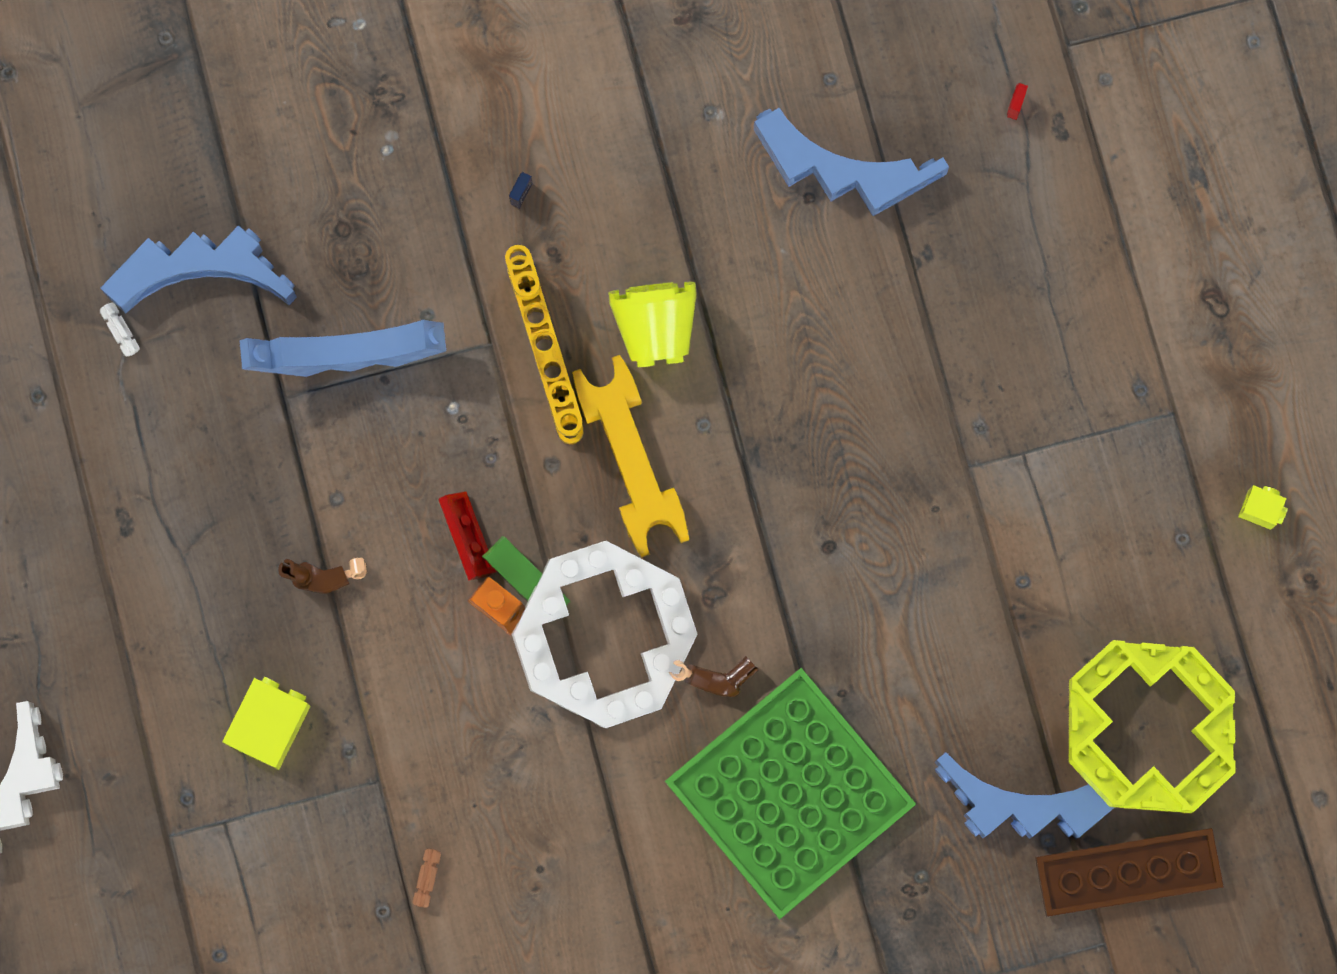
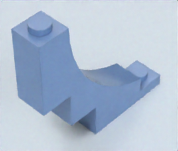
M780 108L771 111V109L765 110L754 121L755 133L788 187L813 173L830 201L856 188L872 216L877 215L947 175L949 169L944 158L937 161L930 159L919 167L920 171H918L911 158L893 162H865L836 155L821 148L800 133L790 123Z
M421 320L398 327L348 335L279 337L270 341L246 338L240 340L242 369L308 377L330 369L352 372L375 364L397 367L445 352L446 343L443 323Z

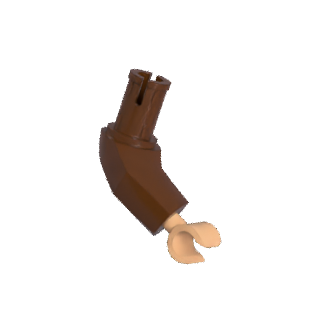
M363 558L351 559L349 561L350 570L344 571L342 566L322 570L307 562L297 564L290 559L284 560L286 564L281 562L278 569L280 576L292 580L296 588L321 594H327L349 585V578L362 579L367 573L366 563Z
M745 656L727 674L691 664L686 667L680 660H676L673 663L676 666L682 667V671L679 674L669 672V674L676 681L684 680L685 683L719 696L735 697L740 694L739 691L741 689L739 687L759 669Z

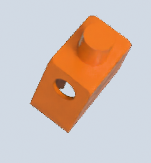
M490 577L485 578L467 601L509 635H512L516 624L525 610V606L520 600Z

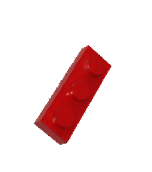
M467 492L448 494L439 498V503L468 580L489 577L496 573V570L482 557L488 551Z

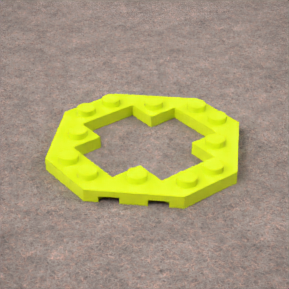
M1113 640L1069 680V763L1109 807L1193 813L1236 773L1233 757V745L1235 744V720H1233L1235 691L1195 647L1165 646V644H1134ZM1130 665L1150 687L1171 669L1211 712L1191 730L1211 754L1175 788L1154 766L1136 783L1132 784L1093 742V739L1113 722L1096 704L1093 698Z

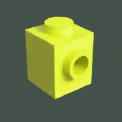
M1253 485L1246 494L1238 517L1271 530L1277 523L1282 524L1288 508L1283 507L1286 498L1280 496V492L1274 488L1264 486L1262 489Z

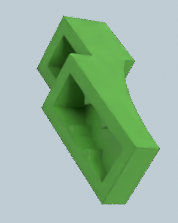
M502 536L482 557L528 602L542 573L506 537ZM563 594L565 604L567 605L570 600Z

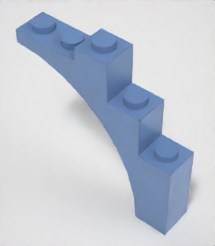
M239 225L215 250L213 249L216 245L203 234L200 238L194 232L172 254L162 242L158 241L155 244L148 238L100 288L125 313L130 311L142 299L163 287L183 280L201 277H223L249 282L273 293L288 305L297 298L293 290L295 285L285 275L282 274L278 277L271 271L274 266L261 255L257 258L263 252L259 244L261 239L251 229L248 228L244 231Z
M946 752L934 762L938 766L935 771L945 783L950 781L957 789L954 794L964 806L970 804L972 807L964 815L967 819L964 824L975 837L977 835H980L982 838L986 837L1007 818L1011 817L1014 820L1011 825L1021 837L1026 835L1030 839L1057 817L1060 820L1057 825L1067 837L1072 835L1077 839L1115 808L1109 807L1089 784L1073 791L1054 795H1024L1004 791L982 782L964 770Z

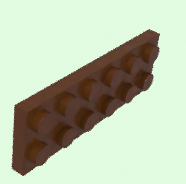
M1212 828L1035 857L1046 917L1224 887Z

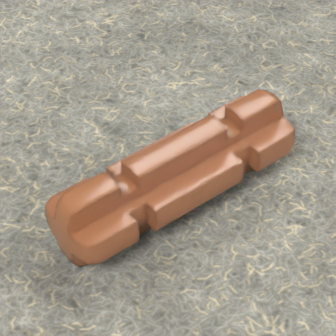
M426 849L424 852L423 861L425 862L424 865H421L416 886L418 891L417 893L415 892L413 898L415 906L423 908L429 906L431 898L429 893L433 890L438 869L436 864H439L441 852L438 850Z

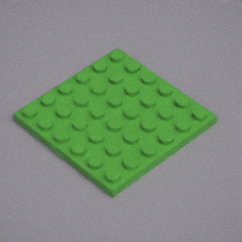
M802 668L796 671L665 781L779 920L916 805L913 799Z

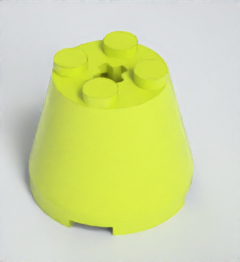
M673 282L635 286L626 289V294L619 295V290L608 292L609 304L631 361H637V367L654 366V360L666 359L667 364L684 362L683 356L689 354L697 295L695 282H684V287L678 288V283Z

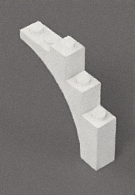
M29 701L16 703L18 729L15 750L8 771L0 784V831L30 825L29 817L33 816L30 799H26L25 795L60 789L59 781L63 780L60 763H56L55 759L51 757L43 758L42 754H46V744L44 737H39L37 726L41 725V714L39 708H34V704ZM0 839V853H2V843H1V839Z

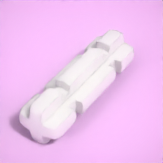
M114 303L104 305L100 309V313L104 320H108L106 324L118 344L121 343L120 349L126 357L134 355L140 350V347L135 339H131L133 335L123 317L118 316L120 313Z

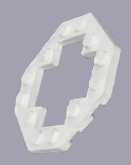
M608 541L549 559L512 633L530 691L557 703V705L603 728H608L662 709L675 682V679L672 678L669 672L679 674L682 668L676 666L673 662L680 660L684 663L698 635L680 579ZM613 570L622 597L650 588L668 644L641 653L649 682L597 699L588 672L563 680L559 679L542 624L569 616L560 587Z

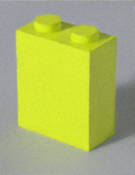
M263 677L262 681L254 678L222 742L279 770L311 706L304 702L306 696L290 689L287 694L278 689L279 683L267 677Z

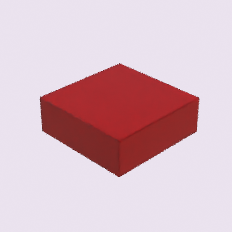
M1021 83L1016 85L1007 112L1008 118L1017 120L1028 85Z

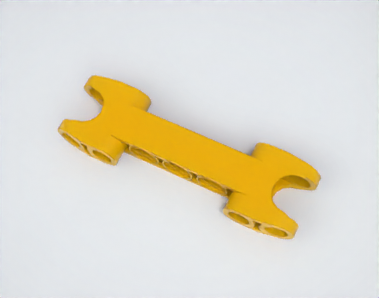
M514 245L507 250L505 255L509 279L558 437L565 444H575L582 439L584 434L580 410L564 364L531 253L525 246ZM516 251L526 254V256L516 255L510 259L511 255ZM516 262H524L521 265H514ZM539 312L544 315V318L540 323L534 324L528 320L530 314ZM542 339H548L552 342V347L547 351H542L536 347L537 343ZM551 366H556L561 370V373L556 378H549L545 375V371ZM563 397L565 401L560 402L558 398ZM568 424L576 425V428L568 431L564 429ZM576 434H578L576 437L571 439L565 437L575 436Z
M617 355L611 358L614 366V378L606 386L597 387L590 384L581 369L573 371L572 374L578 402L586 423L589 424L601 419L632 502L619 507V511L627 533L642 558L650 555L646 536L650 528L655 525L663 524L669 526L678 537L680 543L688 541L689 535L684 512L674 487L660 492L629 410L641 405V398L628 367L622 357Z

